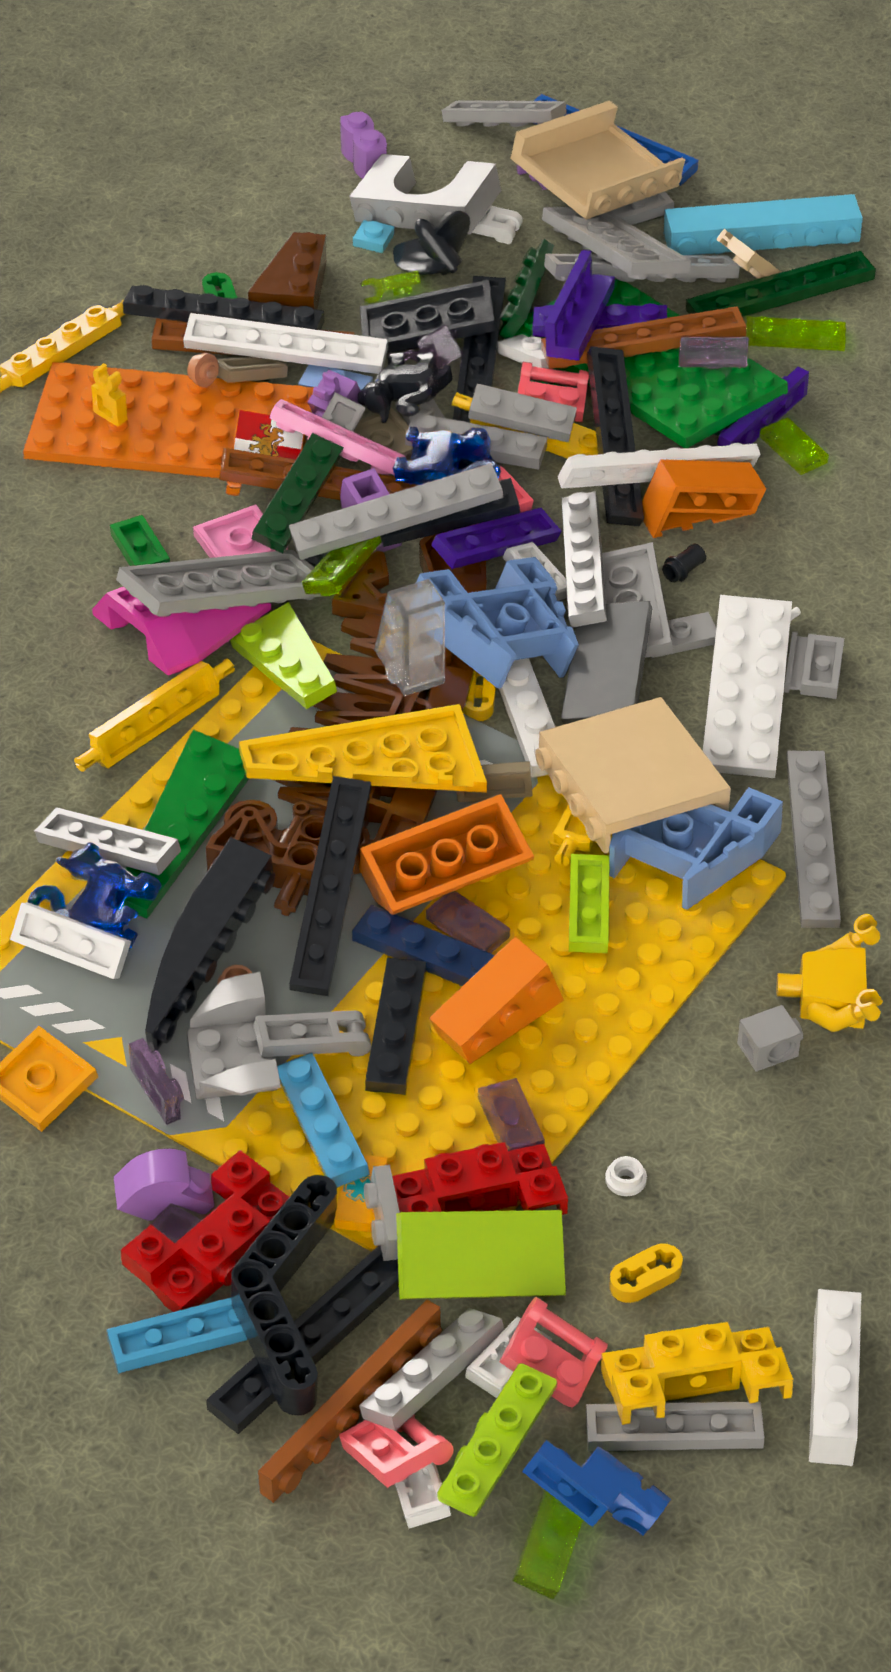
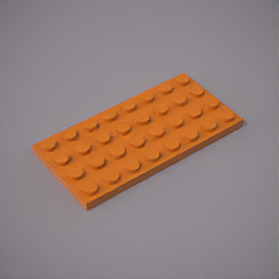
M52 362L23 450L24 459L219 478L223 449H232L238 408L271 414L274 405L282 399L313 413L307 402L313 394L314 387L253 381L227 383L221 378H216L208 387H200L188 375L107 367L109 376L116 371L120 372L122 381L118 388L126 394L128 420L120 426H116L93 412L91 386L96 383L93 371L99 366ZM304 435L303 448L306 443L307 435Z

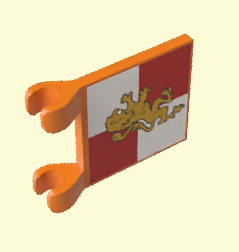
M238 408L232 449L297 459L303 449L305 434L298 431L290 433L276 426L277 422L269 418L271 414ZM227 481L226 494L239 496L242 484Z

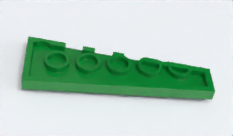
M196 730L191 732L145 828V831L178 839L181 852L160 875L126 867L127 871H124L113 894L114 905L148 919L250 779L246 776L239 748Z

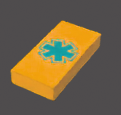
M363 1155L368 1164L370 1175L340 1186L334 1219L335 1228L372 1232L371 1224L372 1220H375L373 1208L367 1209L364 1184L370 1183L373 1166L388 1165V1157Z

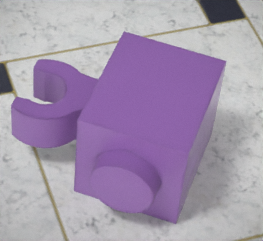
M328 369L327 372L322 374L323 378L319 385L313 388V394L307 402L313 414L322 417L335 392L359 404L358 393L361 390L356 381Z

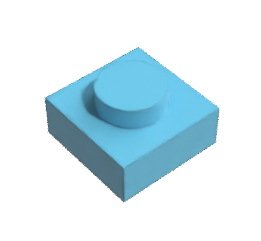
M363 220L353 237V246L383 253L394 236V226L378 221Z

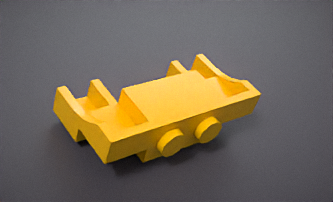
M722 1322L672 1331H660L644 1335L643 1347L601 1354L602 1376L606 1387L612 1394L622 1425L631 1424V1410L652 1407L656 1419L664 1418L666 1401L736 1390L740 1388V1378L749 1403L758 1402L759 1389L779 1386L783 1399L792 1398L793 1377L782 1347L776 1348L769 1327L732 1332L729 1323Z

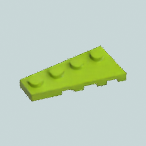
M289 602L255 622L246 624L242 627L239 634L230 639L233 649L306 709L337 692L333 677Z

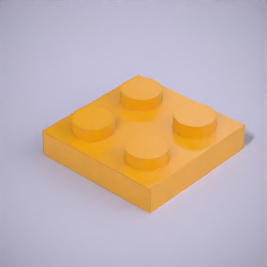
M38 1026L0 1062V1100L42 1132L98 1078L96 1068L42 1027Z

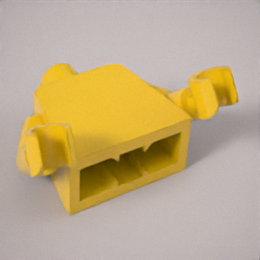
M870 914L861 915L854 923L856 933L849 932L832 944L816 951L802 954L800 974H777L776 996L800 998V1018L809 1019L831 1032H837L847 1027L864 1029L865 1018L869 1021L877 1020L881 1013L878 1006L883 1003V1000L876 990L867 989L866 948L861 947L862 942L867 945H874L879 942L880 932L876 928L877 921Z

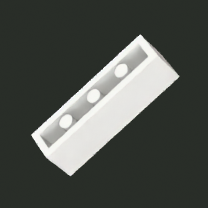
M818 1289L814 1315L809 1462L853 1466L858 1431L861 1293Z

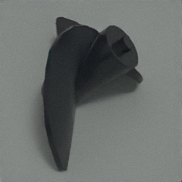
M455 211L436 227L426 219L420 218L416 220L415 231L418 238L396 245L393 249L394 262L400 269L411 274L428 275L441 273L442 276L449 272L453 274L458 270L457 266L463 261L458 254L469 231V215L463 211Z

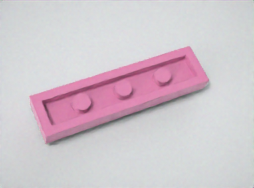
M282 399L274 405L269 417L276 421V426L290 433L298 431L307 435V439L314 433L344 447L342 457L357 462L358 459L370 464V468H374L378 474H392L396 476L406 458L405 455Z

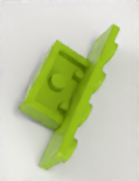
M518 1364L488 1413L485 1412L480 1417L474 1435L467 1446L463 1445L459 1450L452 1470L437 1492L438 1501L471 1517L477 1516L557 1387V1380L525 1364Z

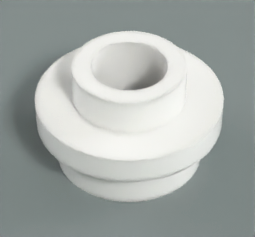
M624 1156L615 1159L607 1168L605 1181L607 1187L613 1193L621 1196H633L644 1189L647 1174L637 1159ZM629 1176L632 1179L625 1180L621 1179L620 1177Z

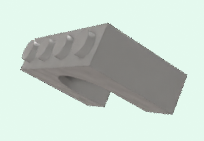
M381 154L350 195V201L356 222L362 223L363 220L378 221L394 227L415 229V222L420 218L428 220L436 227L451 213L463 211L470 217V227L467 234H471L501 192V186L495 163L467 161L454 180L444 188L428 194L411 195L408 193L416 184L410 156Z

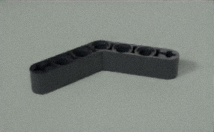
M313 1175L301 1182L231 1272V1305L279 1407L287 1414L295 1416L305 1415L315 1407L318 1373L280 1292L334 1224L337 1186L332 1179L323 1175Z

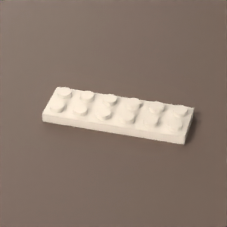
M720 595L703 744L704 754L719 773L775 778L792 601Z

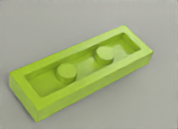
M571 854L569 952L608 953L609 855Z

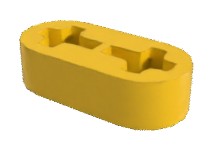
M474 671L463 714L477 721H485L494 712L496 687L485 678L483 679V685H476L477 676L481 675ZM475 698H482L481 707H474Z
M660 1243L617 1264L610 1273L609 1290L612 1296L621 1302L633 1303L674 1283L682 1273L683 1256L680 1250L673 1245ZM660 1259L663 1263L671 1261V1268L667 1269L664 1265L656 1267V1260ZM625 1277L628 1281L636 1279V1286L632 1287L628 1283L621 1285V1278Z

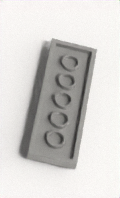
M543 207L542 220L551 225L554 231L564 233L568 236V240L580 243L583 249L593 251L597 254V258L612 263L613 268L625 271L630 278L646 279L647 275L676 278V274L690 273V259L611 212H606L586 220L571 207Z
M285 550L283 554L273 551L119 567L116 579L129 591L130 595L136 597L147 606L151 613L162 617H167L173 613H198L200 610L208 609L226 610L229 607L243 605L253 607L260 603H285L286 600H312L314 597L330 596L333 586L332 581L306 560H300L298 554L293 550Z

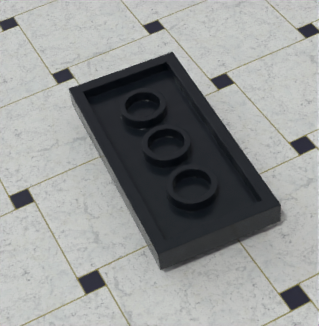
M489 280L360 307L362 336L388 339L387 354L497 331Z

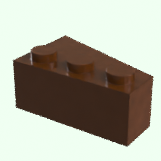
M293 232L248 291V300L262 303L277 302L281 305L293 307L308 306L318 310L326 268V234Z

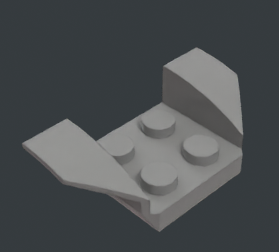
M261 972L221 980L190 1019L187 1042L196 1100L232 1095L243 1096L250 1093L276 1091L277 1088H281L276 1059H273V1057H261L254 1030L255 1017L266 1015Z

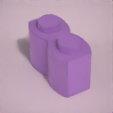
M360 111L342 116L340 118L341 152L347 160L353 162L354 171L363 179L380 155L387 154V141L382 133L374 129L372 119Z

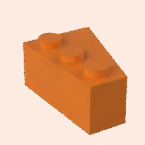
M660 459L642 500L643 522L651 536L657 538L663 536L661 531L681 527L683 531L693 529V523L711 519L714 524L755 514L766 491V487L750 462Z
M515 936L429 1019L437 1035L471 1064L557 1006L564 999L548 964Z

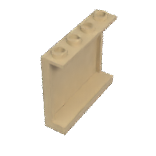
M611 101L516 132L511 160L586 220L678 187L685 164L684 158L664 164L617 127L614 121L618 107Z
M662 697L539 732V748L535 751L539 768L548 773L556 792L562 793L569 804L573 816L579 817L585 826L590 840H595L604 854L609 853L611 834L710 804L729 811L730 786Z

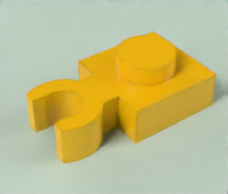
M103 363L93 371V377L96 382L91 386L93 412L114 425L120 426L128 420L126 394L118 388L122 378L118 371L109 376L107 365Z

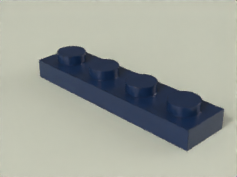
M374 905L368 908L352 930V941L393 958L426 961L427 972L460 986L469 981L495 956L396 914L391 915L388 911Z

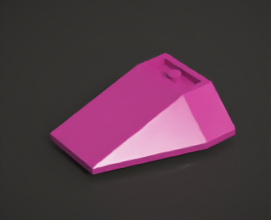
M120 587L106 593L92 608L93 616L111 630L131 623L146 636L149 661L166 675L180 673L185 668L205 659L239 634L243 626L255 622L270 611L271 603H260L253 607L245 605L234 606L226 610H200L198 613H173L167 617H162L151 613L149 608L136 597L130 595L125 587Z

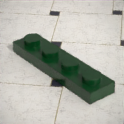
M545 239L542 240L536 249L530 247L521 262L524 266L520 269L514 280L517 284L511 290L507 298L509 303L499 318L503 321L499 335L505 339L512 338L527 319L546 269L544 267L545 255L552 254L555 246Z
M312 433L254 528L251 539L283 554L292 540L289 525L304 520L341 458L344 447Z

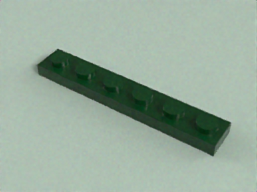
M860 250L686 299L685 310L688 314L738 306L742 317L874 280L876 268Z

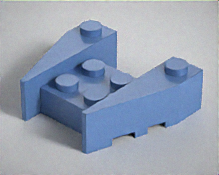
M536 557L507 561L495 589L468 593L450 569L420 573L406 606L427 633L496 688L503 687L514 660L538 656L544 657L559 678L564 677L579 645L573 628L567 626L564 614L566 610L564 604L556 598V583Z
M748 787L731 812L710 804L612 834L609 846V876L615 878L630 857L683 879L682 908L688 910L765 855L781 832L783 801Z

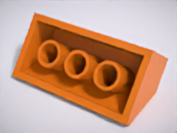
M499 794L360 848L359 870L374 900L391 915H394L534 860V855L503 796Z

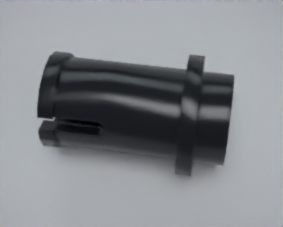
M696 543L689 545L687 549L677 556H670L665 559L662 567L664 576L673 583L678 580L680 582L687 579L690 571L706 561V553Z

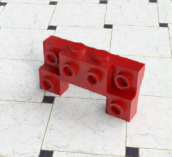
M505 1142L491 1145L483 1144L473 1149L454 1153H441L424 1159V1169L392 1176L400 1212L495 1211L518 1206L519 1197L523 1211L556 1205L557 1210H562V1215L568 1213L566 1190L557 1166H552L544 1143L508 1151Z
M241 1150L211 1174L212 1190L224 1198L225 1201L177 1242L174 1243L153 1225H150L121 1249L122 1265L146 1284L164 1306L172 1312L199 1306L221 1286H230L231 1272L234 1266L289 1199L288 1195L270 1183V1172Z

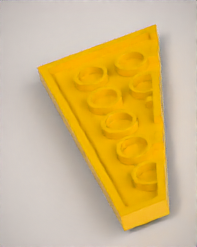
M460 704L239 741V751L247 778L332 783L333 776L369 781L371 786L487 793V780Z

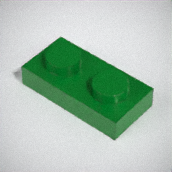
M143 515L110 525L111 536L130 566L170 562V557Z

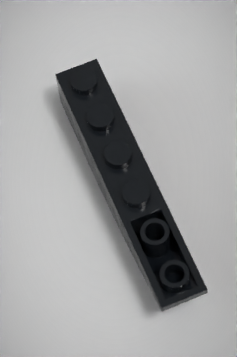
M230 837L191 895L167 944L152 991L145 1028L148 1052L155 1055L162 1043H168L172 1039L178 1019L183 1012L188 1013L196 1001L198 989L203 982L208 983L215 973L218 959L223 952L228 953L236 940V932L242 923L246 924L251 920L256 909V902L262 893L267 894L272 888L275 881L272 855Z

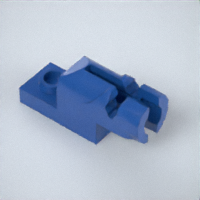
M546 1440L522 1471L591 1527H594L608 1510L613 1514L612 1517L644 1536L671 1500L654 1485L649 1489L642 1490L641 1481L643 1477L638 1472L630 1470L599 1446L580 1467L564 1450L556 1448Z

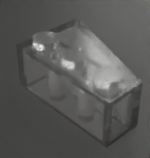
M429 579L388 591L374 651L384 664L390 683H396L404 696L445 684V602Z

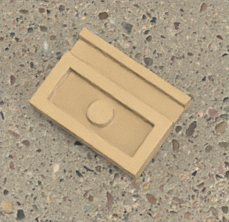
M723 229L716 240L736 254L732 260L757 279L781 273L779 269L727 230Z

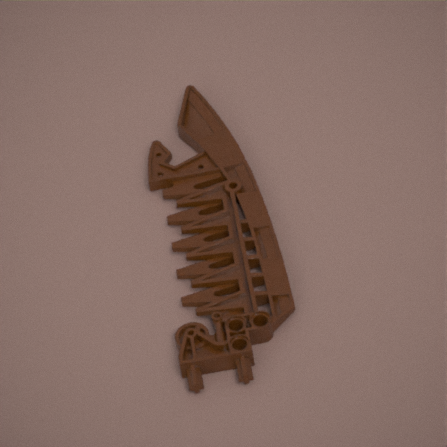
M437 534L426 536L419 541V564L423 573L450 569L468 593L486 590V560L451 569L432 546ZM375 551L364 559L351 572L332 598V615L345 617L341 624V631L356 637L352 638L350 649L371 657L327 653L323 661L327 669L339 673L333 677L336 687L355 694L336 692L315 704L313 707L322 710L317 711L315 714V722L321 725L332 726L460 704L464 713L475 670L423 629L406 607L412 592L380 593L378 591L389 585L386 558L382 551ZM429 690H430L429 698H428V701H427V700H425V699H426L427 694H428V692H429ZM291 727L288 733L311 728ZM274 780L287 786H280L278 798L294 804L293 819L289 828L283 831L278 830L276 812L269 804L260 800H245L232 805L225 813L224 825L210 837L206 845L207 871L230 837L272 855V867L275 873V881L272 887L281 889L274 902V908L280 909L281 914L284 916H289L291 912L295 913L303 895L308 896L332 783ZM371 786L354 874L361 873L359 870L360 848L424 824L438 790ZM380 797H392V800L389 804L380 801ZM369 822L381 823L375 839H370L367 829Z

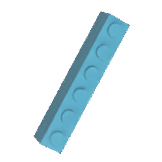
M855 194L665 209L663 233L667 246L681 255L722 254L732 252L716 240L723 229L754 251L775 248L785 249L787 247L860 242L863 218Z

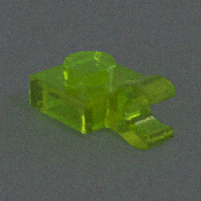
M417 270L380 279L368 278L363 280L360 285L361 287L370 285L375 289L373 297L364 299L366 304H373L382 298L384 292L393 291L394 297L413 293L412 287L420 284L421 281Z

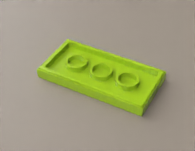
M562 1210L396 1213L399 1300L566 1295Z

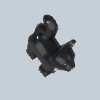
M433 352L419 353L416 365H404V353L389 354L387 357L388 366L377 375L375 382L367 383L358 393V402L366 406L371 412L380 414L382 423H386L388 420L391 401L398 402L396 409L402 416H414L420 411L419 405L431 401L451 383L453 379L451 366L445 365L443 369L437 368Z

